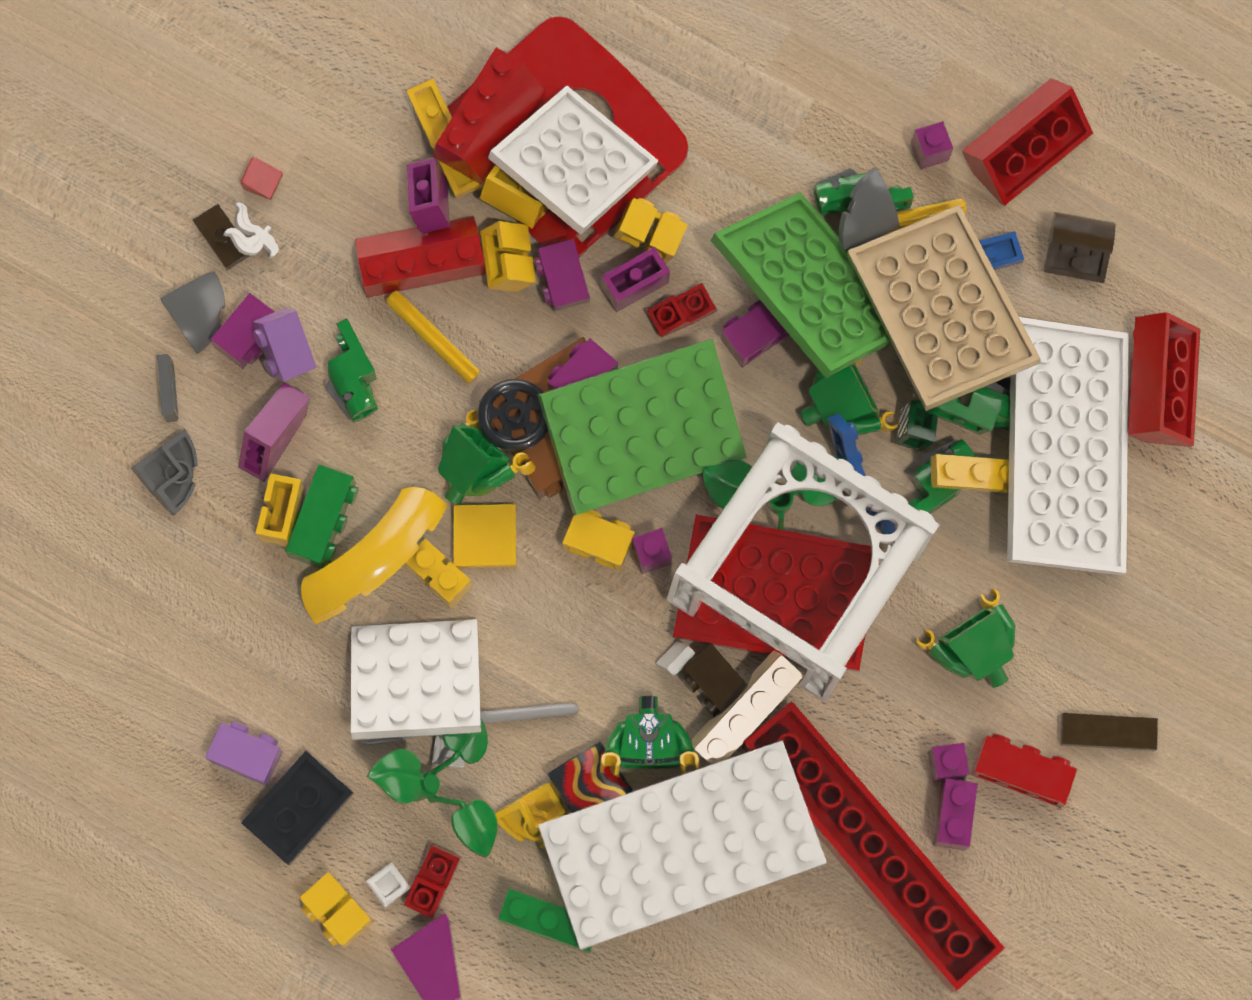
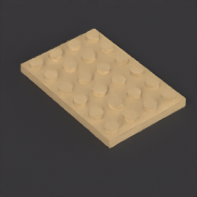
M960 205L848 250V258L925 411L1040 364L1041 358Z

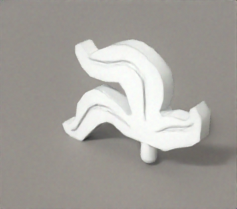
M240 202L236 203L234 207L238 211L235 218L238 230L235 228L227 229L224 232V236H229L237 250L242 254L255 256L264 247L270 253L269 258H273L279 251V248L273 236L269 234L271 227L266 226L262 229L257 225L251 224L248 219L247 207ZM243 233L254 236L246 238Z

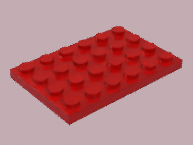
M695 515L687 563L717 518ZM749 524L711 581L820 651L865 582L871 566L872 548L863 544ZM701 602L699 609L693 617L678 608L673 638L704 644L712 643L715 646L770 655L773 651H776L784 658L791 659L704 602ZM865 636L844 666L847 668L846 670L859 672Z

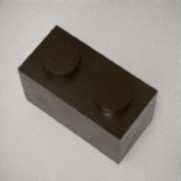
M712 643L682 668L684 675L682 681L692 693L698 691L705 699L702 702L703 706L713 717L724 712L747 687L746 682Z

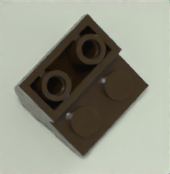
M1054 212L1043 272L1105 283L1110 254L1113 251L1115 223Z

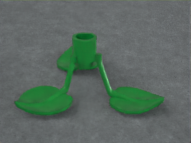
M727 460L704 467L703 479L706 490L711 499L720 508L724 509L752 466L741 460ZM798 462L794 466L791 475L797 481H804L807 476L806 469ZM814 473V480H816L819 483L825 481L824 478H820L816 473ZM796 490L786 492L767 502V505L771 512L778 514V529L783 530L784 514L790 510L794 496L802 493L804 500L808 504L820 507L831 504L837 497L815 490Z
M482 719L481 732L442 734L446 747L455 753L428 772L419 774L421 770L419 758L413 752L405 749L392 751L376 762L367 774V778L378 785L389 798L401 804L428 799L429 803L438 802L459 806L461 809L455 811L451 817L455 835L474 854L483 858L490 855L498 831V821L493 809L481 800L471 801L467 805L461 800L436 796L440 788V781L436 776L437 773L455 762L459 757L467 764H474L486 753L488 735Z

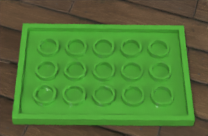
M801 192L714 233L710 241L825 378L891 344L848 258V250L850 249H840L839 236Z
M707 339L537 394L574 515L703 473V469L706 466L715 465L727 460L747 458L713 339Z

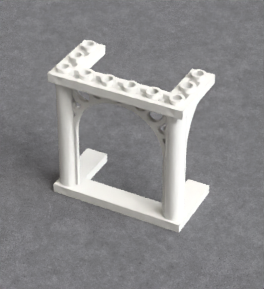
M777 422L770 433L764 451L688 563L686 565L681 563L675 572L667 601L692 617L699 609L701 602L712 607L808 669L799 686L826 703L847 669L844 666L912 561L917 563L940 524L935 522L934 517L928 512L918 511L908 505L907 500L897 493L891 494L881 488L880 483L870 476L864 477L856 472L854 467L846 460H837L829 455L827 450L819 443H810L801 437L794 427L790 425L784 426ZM795 461L802 464L806 469L807 476L804 481L795 480L790 473ZM814 473H816L820 478H824L825 481L819 483L816 480H814ZM782 477L786 484L778 485L775 482ZM796 490L824 492L837 497L849 505L864 523L872 548L871 566L865 582L820 651L711 581L759 509L771 499L786 492ZM842 491L848 493L850 496H844L842 494ZM866 507H870L872 511L878 514L876 516L869 515L866 512ZM890 520L897 525V530L892 534L883 535L876 531L875 525L879 521ZM880 542L885 544L892 543L887 545L886 553L879 548Z

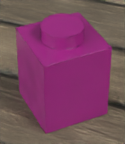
M943 121L914 131L911 145L920 169L949 161L953 145Z
M662 528L632 538V548L642 574L671 565L672 554Z
M964 743L935 746L928 751L933 783L943 782L946 778L961 780L969 775Z

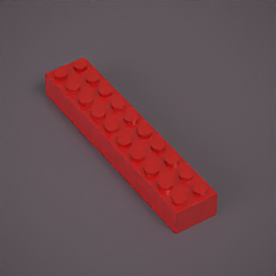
M791 701L743 742L742 748L748 753L783 740L817 836L951 992L959 990L1000 954L1005 947L793 701Z

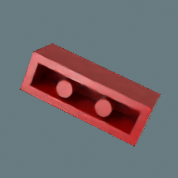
M993 734L992 737L987 735L982 740L971 772L972 776L1058 808L1066 805L1078 770L1070 766L1071 761L1059 756H1053L1052 759L1040 755L1041 750L1029 745H1023L1020 748L1010 744L1011 739L999 734Z

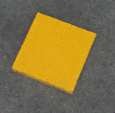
M516 504L454 505V565L457 568L517 567Z

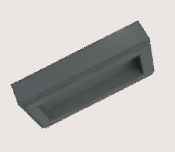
M168 354L157 355L162 415L167 423L176 422L179 419L174 362Z

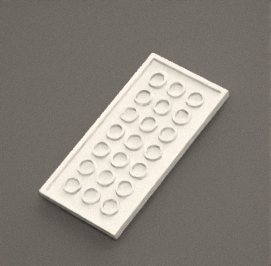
M1019 317L1041 360L1040 364L1011 375L1007 562L1123 575L1126 573L1129 333Z
M783 740L538 825L580 950L827 863Z

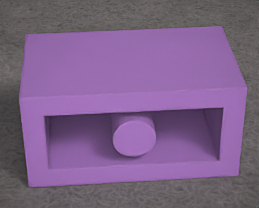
M283 308L253 321L256 329L253 331V336L257 345L263 348L266 357L264 366L269 376L284 382L317 368L296 310Z
M234 721L231 722L230 726L221 723L205 758L211 763L268 786L283 753L281 748L276 746L278 741L265 734H260L259 738L247 734L249 728Z

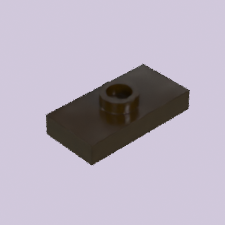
M219 204L193 219L194 224L227 271L251 256L239 252L231 238L224 236V232L227 229L235 227Z

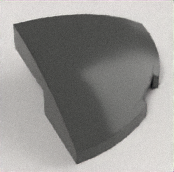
M872 168L858 181L849 195L853 200L849 204L848 213L843 212L839 226L840 249L847 250L863 245L900 226L890 192L879 171Z
M215 271L179 287L160 299L196 354L203 351L211 343V338L221 327L218 320L221 307L222 309L225 308V297L222 285Z
M184 429L131 468L144 486L172 516L179 512L187 503L195 487V483L192 482L193 468L198 466L194 444Z

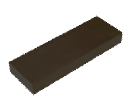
M1077 713L1061 714V746L1157 750L1158 718Z

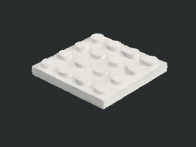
M568 86L563 88L493 148L488 157L580 235L656 168L659 161Z
M477 619L351 627L352 740L481 732Z

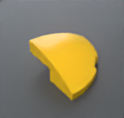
M549 781L508 804L495 814L498 824L513 838L520 842H523L525 839L540 843V848L546 849L538 825L568 815L569 813L557 789Z

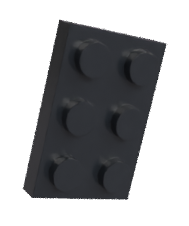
M305 751L246 816L241 824L290 866L354 793Z

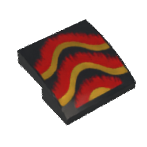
M601 741L547 773L572 813L634 792L620 770L618 775H614L615 768L606 766L603 773L600 772L601 758L605 751Z

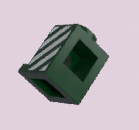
M920 400L909 401L901 407L898 433L894 438V444L922 452L935 442L938 416L927 413Z

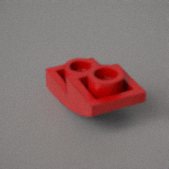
M703 283L696 285L677 297L671 296L647 310L661 337L688 327L718 311Z
M432 844L403 906L433 919L462 857Z

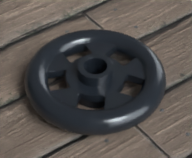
M508 379L493 385L483 395L477 411L478 425L484 437L494 446L506 451H523L538 444L548 432L537 395L543 393V391L533 383L521 379ZM517 392H523L530 396L526 404L521 400L515 399ZM502 395L508 401L498 410L492 404ZM511 410H518L521 413L520 416L516 419L509 416ZM530 410L539 411L538 423L529 422ZM499 418L501 424L505 427L499 432H496L491 424V421ZM525 428L526 437L513 439L512 430L516 431Z

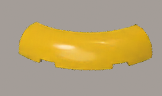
M409 487L402 489L389 511L362 540L329 565L303 578L301 585L302 601L314 623L317 625L347 609L345 603L360 593L363 596H368L394 575L419 549L417 542L426 530L432 532L448 505L437 494L425 488Z

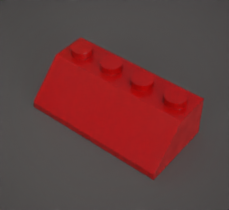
M496 47L436 142L433 157L484 186L487 176L496 165L488 158L490 151L529 118L545 92V88L522 61Z
M1050 78L965 147L962 152L972 173L998 202L1005 206L1089 138L1093 131L1073 87Z
M474 216L450 220V227L423 234L420 233L418 227L355 239L363 286L367 298L393 293L396 290H410L486 274L482 247Z
M1168 312L1135 317L1133 358L1131 360L1132 378L1129 390L1128 435L1145 443L1192 447L1194 446L1201 329Z

